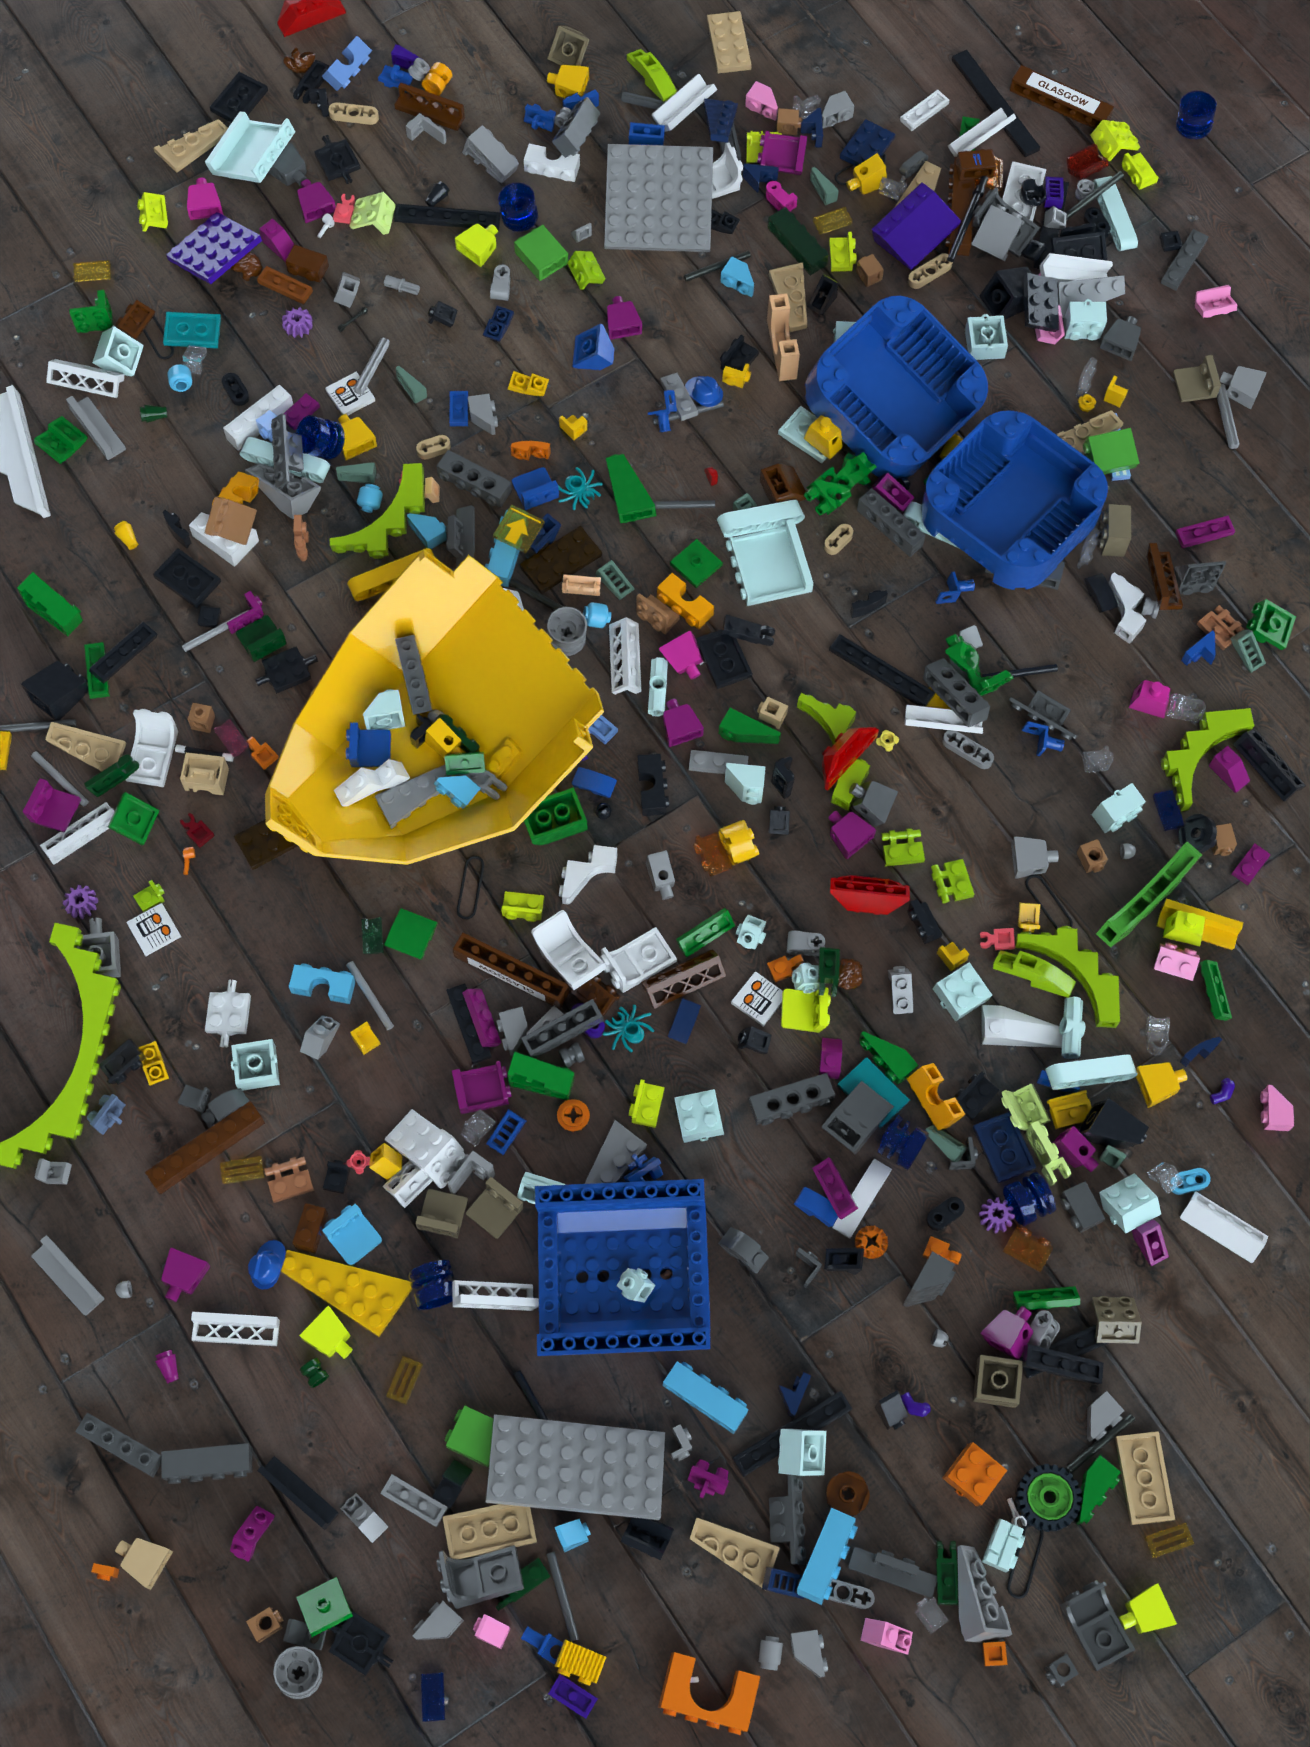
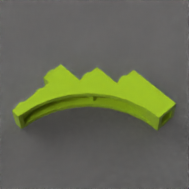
M422 463L403 464L399 490L384 514L371 525L358 532L342 537L330 538L332 551L336 553H345L346 551L361 553L367 550L369 556L375 559L389 556L388 535L399 537L402 534H407L406 513L420 514V512H425L424 468Z
M801 693L798 698L797 708L809 714L822 726L829 735L833 745L836 743L835 739L840 733L844 734L850 729L855 720L856 711L848 705L839 703L837 708L834 709L830 704L821 703L811 695ZM857 759L838 779L832 794L831 803L847 811L849 810L855 799V796L849 793L850 787L853 783L861 786L869 774L870 765L866 761Z
M1251 708L1205 712L1199 722L1200 730L1186 732L1180 741L1181 750L1167 751L1164 758L1161 759L1162 770H1165L1166 777L1173 776L1172 784L1177 790L1176 803L1180 805L1181 811H1188L1193 803L1192 780L1199 760L1220 742L1243 735L1246 731L1252 730L1254 722Z
M1062 926L1057 928L1054 935L1051 933H1041L1038 935L1031 932L1017 934L1015 948L1044 954L1062 964L1077 978L1091 1001L1096 1027L1116 1028L1120 1023L1119 976H1113L1111 973L1098 974V952H1092L1089 949L1078 951L1077 929H1072L1070 926Z

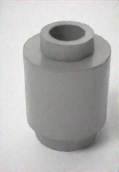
M766 1636L765 1640H761L758 1660L760 1668L778 1670V1665L781 1664L783 1643L779 1642L778 1637Z

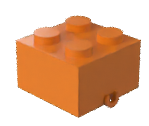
M972 1442L966 1445L942 1479L955 1488V1492L959 1496H964L975 1506H981L1007 1472V1469Z

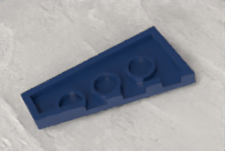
M704 98L703 105L705 115L707 116V124L709 125L710 140L728 143L738 103L730 100L719 101Z

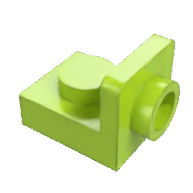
M152 880L149 881L150 886L133 895L143 913L165 902L162 897L165 894L159 883L155 885Z

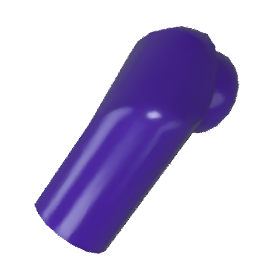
M1223 1079L1221 1081V1091L1210 1095V1101L1213 1105L1231 1098L1235 1089V1084L1231 1079Z
M909 1392L900 1396L909 1414L924 1417L930 1413V1405L925 1402H914Z

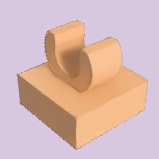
M433 477L425 478V498H429L432 503L439 502V484Z

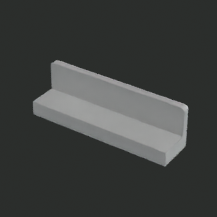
M73 396L66 399L71 412L107 460L126 450L124 444L89 397L79 402H76Z
M46 1235L40 1240L43 1245L32 1254V1258L85 1316L88 1315L105 1298Z

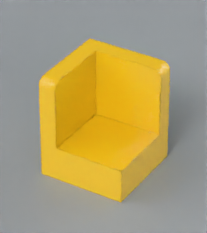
M1114 376L1107 388L1103 401L1120 408L1128 390L1115 385L1117 376Z
M574 415L567 419L560 416L559 427L569 437L576 440L587 431V420L583 416L579 419Z
M954 942L945 947L943 945L940 946L937 951V955L951 972L965 963L970 955L965 948L960 951Z
M368 1022L363 1023L350 1032L353 1041L363 1055L380 1045V1041L371 1030Z
M383 1143L370 1154L369 1168L386 1180H389L402 1169V1155L386 1143Z

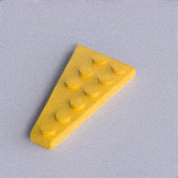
M291 1250L286 1251L281 1269L283 1274L378 1337L381 1336L416 1285L414 1282Z

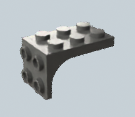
M995 187L993 191H988L984 197L983 205L979 204L973 213L975 214L973 217V227L979 230L991 205L996 207L999 204L1007 208L1005 212L1009 214L1015 212L1021 215V220L1024 221V224L1021 225L1008 250L1019 258L1023 249L1035 237L1040 227L1006 204L998 194L999 189Z
M515 1545L469 1559H452L444 1551H439L440 1559H437V1567L443 1576V1579L440 1580L443 1593H446L448 1602H452L456 1609L524 1589Z
M1098 1580L1082 1587L1083 1593L1080 1594L1079 1590L1064 1597L1065 1602L1060 1605L1095 1671L1135 1650L1106 1596V1582L1099 1583Z

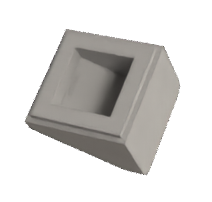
M1053 206L1045 212L1044 226L1065 229L1067 213Z
M588 223L571 232V236L576 243L592 235V224Z
M976 625L961 630L958 633V637L962 636L964 641L972 644L975 649L983 646Z

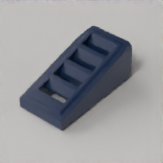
M766 1567L762 1585L763 1590L804 1599V1597L795 1593L797 1581L802 1579V1575ZM776 1574H778V1581L775 1588L773 1587ZM783 1576H786L784 1589H781ZM790 1578H793L791 1591H788Z

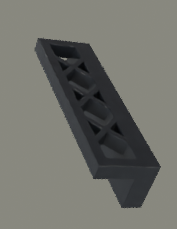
M1256 729L1246 731L1233 744L1283 801H1287L1295 792L1306 787Z
M275 1456L265 1467L261 1465L257 1470L322 1529L326 1530L339 1515L337 1510Z

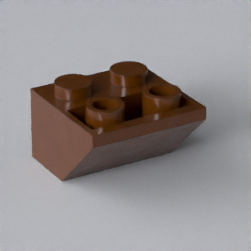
M775 464L761 469L760 483L771 504L789 500L800 502L806 499L804 497L806 490L794 467Z

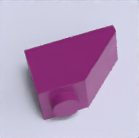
M272 218L259 228L262 242L285 262L294 243L285 229Z
M889 473L881 475L871 487L894 508L902 512L915 498Z
M1229 746L1215 755L1209 764V767L1235 793L1250 782L1242 759Z
M822 1037L818 1075L827 1073L830 1079H839L842 1061V1040Z
M1154 1219L1131 1230L1135 1242L1150 1266L1169 1257L1160 1224Z

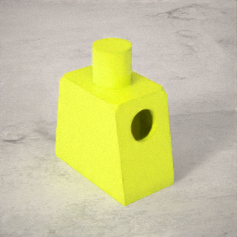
M475 224L455 238L456 249L482 267L496 249V237L494 235L498 233V230L493 224H490L486 229L479 224Z
M1176 911L1166 919L1163 938L1200 947L1205 917L1195 913Z
M329 1306L299 1335L304 1342L329 1358L337 1352L345 1359L353 1350L346 1343L350 1338L349 1332Z
M1159 1584L1149 1587L1125 1604L1128 1613L1119 1617L1124 1630L1135 1626L1138 1634L1177 1624Z

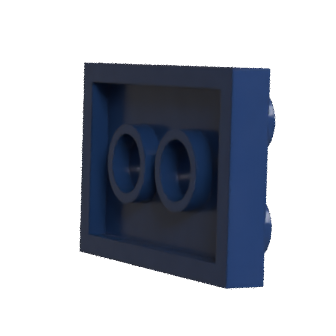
M865 119L840 153V159L858 166L877 153L881 158L895 139V133Z
M1011 1112L973 1126V1130L997 1183L1036 1169L1034 1160L1019 1128L1014 1127L1010 1120Z

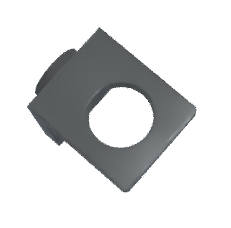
M185 1085L178 1104L204 1113L212 1094L207 1087L204 1090Z
M972 1136L967 1137L965 1141L968 1161L951 1162L948 1170L972 1169L975 1166L978 1151L976 1146L973 1147Z
M799 1248L796 1256L815 1269L804 1284V1287L807 1288L821 1269L822 1264L817 1261L818 1257L812 1252L808 1251L806 1253Z
M289 1619L283 1641L322 1650L327 1630L321 1632L319 1640L313 1644L306 1623Z
M1067 1654L1044 1667L1047 1680L1052 1686L1055 1685L1056 1688L1065 1685V1682L1079 1674ZM1060 1663H1066L1070 1668L1069 1674L1065 1677L1060 1676L1057 1672V1667Z

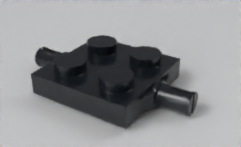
M329 135L323 136L322 140L325 146L314 151V154L328 181L343 177L346 184L352 183L353 180L349 174L361 168L348 141L344 139L339 142H331Z
M297 646L261 660L265 669V675L255 679L257 686L269 682L276 694L311 680L308 666L318 662L316 655L305 659L300 654Z
M352 1612L353 1617L349 1618L342 1626L337 1624L335 1628H329V1630L336 1633L335 1641L329 1652L365 1676H367L372 1666L378 1661L390 1668L391 1665L384 1661V1659L390 1663H393L394 1660L383 1654L391 1636L355 1612Z

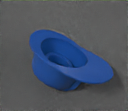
M693 377L685 384L690 397L702 406L714 407L722 401L723 391L712 377Z
M270 1240L264 1243L248 1264L252 1283L259 1289H269L278 1281L286 1255L285 1246L281 1242Z

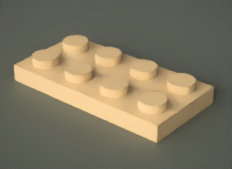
M741 12L707 15L717 73L751 70L752 65Z
M1159 1431L1116 1436L1115 1441L1130 1524L1139 1525L1175 1520Z
M498 1504L443 1517L449 1556L452 1559H466L513 1545L520 1547L537 1543L530 1507Z

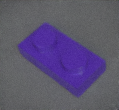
M561 1674L548 1695L587 1719L598 1698Z

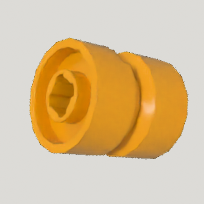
M434 63L422 81L423 89L426 92L440 96L452 78L451 70L443 63Z

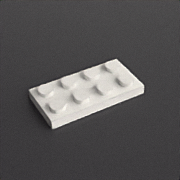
M1012 162L1002 198L1006 204L1032 222L1036 207L1028 206L1021 201L1019 196L1021 185L1026 179H1035L1038 186L1043 185L1046 169Z

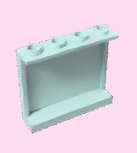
M240 111L205 163L212 175L261 183L294 135L295 130L288 118L284 120L282 125L252 121L245 112Z
M794 519L786 520V526L738 537H728L726 548L728 552L731 551V565L733 568L736 567L737 584H741V598L746 601L747 606L812 592L813 580Z

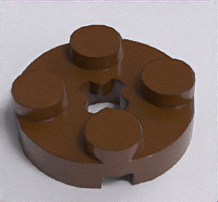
M847 1471L835 1475L829 1481L826 1488V1501L830 1508L849 1516H856L867 1506L870 1493L863 1477L857 1473ZM850 1488L851 1494L854 1495L853 1499L845 1500L842 1490L846 1491Z

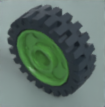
M1044 1464L1032 1468L1021 1478L1016 1489L1015 1501L1018 1506V1512L1027 1520V1524L1034 1526L1037 1530L1054 1532L1067 1527L1075 1520L1081 1509L1082 1497L1080 1494L1082 1492L1078 1487L1077 1480H1074L1073 1475L1066 1472V1469L1063 1467L1059 1468L1058 1465ZM1044 1493H1050L1053 1496V1503H1047L1044 1500Z

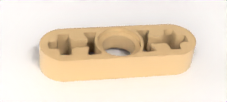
M336 102L332 103L328 108L330 118L335 121L373 125L379 120L378 110L372 106ZM352 111L358 112L356 116L349 115Z
M940 254L912 271L908 278L909 286L919 289L948 272L953 263L947 260L949 254ZM932 268L935 270V273L929 274L926 272V269Z

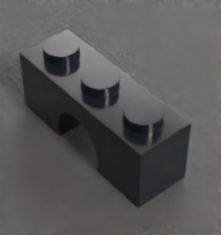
M661 754L637 755L639 781L647 780L654 784L652 789L641 791L642 816L666 815V808L669 807V796H665L664 790H668L667 778H663V772H666L665 760H661Z

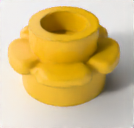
M1089 394L1079 397V408L1084 412L1091 411L1096 404L1095 398Z

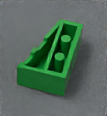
M34 572L17 587L25 605L67 637L82 623L83 619L79 608L69 604L63 596L54 591Z
M514 1052L508 1071L509 1086L566 1101L569 1100L575 1079V1074L571 1069L557 1067Z

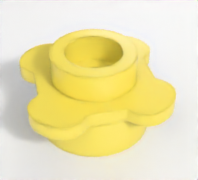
M884 730L881 737L876 739V744L884 747L887 752L892 751L893 746L899 742V738L888 730Z

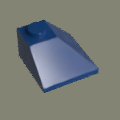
M601 323L576 336L572 367L602 370L613 364L614 347Z

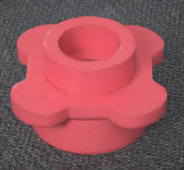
M356 1150L350 1159L347 1160L346 1164L349 1168L352 1167L356 1174H362L365 1167L370 1164V1157H366L361 1150Z

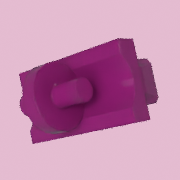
M699 1459L697 1464L692 1466L687 1481L694 1483V1488L701 1491L700 1498H704L705 1493L714 1496L715 1492L724 1495L729 1482L727 1480L728 1470L717 1468L716 1474L707 1472L710 1464Z

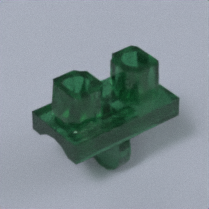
M382 917L361 919L363 954L384 953Z

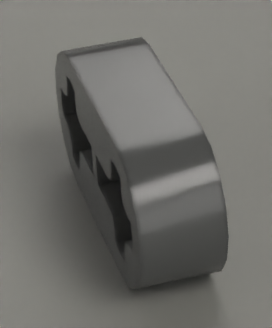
M922 150L918 151L903 163L899 173L905 178H909L923 166L925 161L928 160V156Z

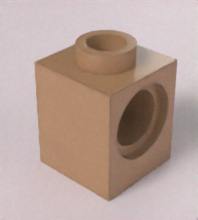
M779 108L777 131L782 134L797 135V130L801 128L802 117H799V110Z
M873 254L867 257L864 256L857 261L856 272L866 287L882 280L884 269Z
M193 703L188 716L191 730L210 733L215 719L212 706Z
M1231 823L1217 825L1216 845L1212 847L1213 854L1229 855L1237 846Z
M1098 839L1080 845L1077 851V855L1086 873L1091 871L1096 873L1104 869L1108 858ZM1093 855L1097 860H1092L1089 856Z
M268 1607L246 1622L256 1641L260 1643L283 1629L281 1622L284 1620L278 1609L274 1611L273 1608ZM270 1617L272 1626L267 1630H263L261 1626L263 1619Z

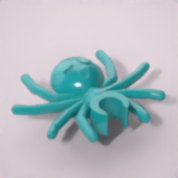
M576 467L575 469L580 473L581 477L572 475L566 478L565 486L569 491L559 486L561 492L572 496L560 499L558 502H565L575 497L572 509H576L578 498L582 506L587 509L590 501L586 497H592L594 500V493L601 497V494L591 487L602 486L603 483L590 484L595 470L591 471V475L586 482L584 473Z
M635 1004L633 1005L630 1018L627 1011L623 1007H619L623 1012H617L618 1017L621 1018L620 1021H616L613 1017L612 1023L605 1020L608 1026L617 1030L604 1032L603 1035L609 1036L618 1033L612 1044V1050L615 1049L616 1043L621 1036L624 1047L629 1052H633L627 1045L625 1038L634 1044L641 1042L644 1038V1030L640 1025L654 1032L650 1025L640 1021L636 1022L639 1019L651 1016V1013H645L634 1018L636 1012Z

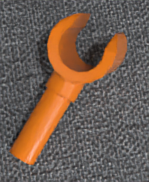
M187 847L183 850L185 862L183 875H188L189 859L196 858L193 847Z

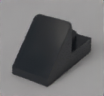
M826 1249L824 1269L827 1271H847L856 1275L862 1270L864 1249Z
M454 1460L443 1473V1479L432 1498L452 1509L473 1470Z

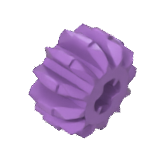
M293 307L292 311L286 310V315L282 317L283 329L288 336L292 335L294 338L297 335L301 338L303 334L309 335V330L313 327L312 316L307 309L302 310L301 307L297 310Z
M78 885L76 890L70 887L71 893H65L66 900L63 901L66 912L71 913L73 918L79 915L81 919H84L85 914L91 916L90 911L96 910L95 904L98 903L95 891H90L88 886L82 889L81 885Z
M996 1197L995 1202L988 1199L987 1204H982L981 1209L983 1211L979 1212V1216L984 1219L980 1223L981 1225L988 1224L986 1227L987 1231L992 1227L994 1233L997 1234L999 1228L1002 1232H1005L1007 1230L1006 1226H1012L1011 1220L1015 1218V1215L1010 1213L1013 1210L1012 1206L1006 1207L1007 1200H1004L1001 1204L999 1197ZM994 1212L995 1214H1000V1218L993 1217Z

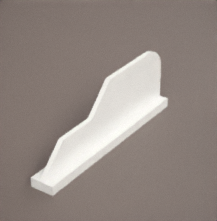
M11 385L6 387L7 392L0 394V472L8 476L14 503L46 518L51 515L21 396L16 388Z

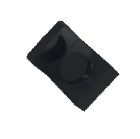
M326 88L309 90L311 104H317L318 110L322 111L323 117L330 116Z
M438 301L428 311V316H430L428 323L432 324L436 320L451 328L458 310Z
M418 714L416 721L420 727H416L410 735L411 744L416 748H419L425 742L426 730L432 725V722L427 717L423 718Z
M774 806V809H770L769 834L789 835L790 811L786 810V806Z
M750 1026L739 1033L737 1048H748L763 1055L767 1054L772 1035Z
M340 1160L328 1161V1170L323 1190L344 1194L350 1172L349 1167Z

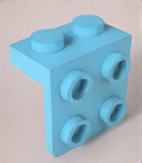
M356 1203L353 1206L345 1207L341 1211V1215L336 1219L329 1220L322 1230L326 1238L350 1266L357 1263L382 1242L381 1236L364 1217Z

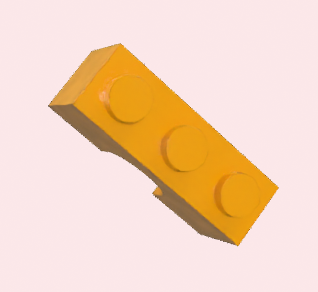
M238 471L234 477H231L228 485L222 488L218 497H223L243 504V501L251 503L258 494L259 478Z
M671 573L657 587V598L663 604L670 606L678 615L685 618L690 626H695L699 630L714 615V605L701 595L694 601L682 599L681 597L686 593V583Z
M934 1063L920 1067L907 1078L911 1089L917 1095L922 1107L926 1110L938 1131L951 1127L966 1115L955 1097L945 1101L940 1099L937 1089L939 1084L944 1081V1078Z

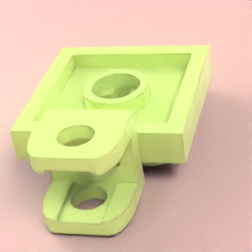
M1036 1121L1029 1126L1025 1137L1043 1167L1041 1171L1049 1185L1052 1186L1057 1182L1053 1170L1058 1168L1065 1179L1070 1177L1071 1171L1063 1157L1058 1159L1059 1151L1056 1145L1051 1143L1047 1137L1048 1131L1045 1126L1040 1125L1039 1121Z

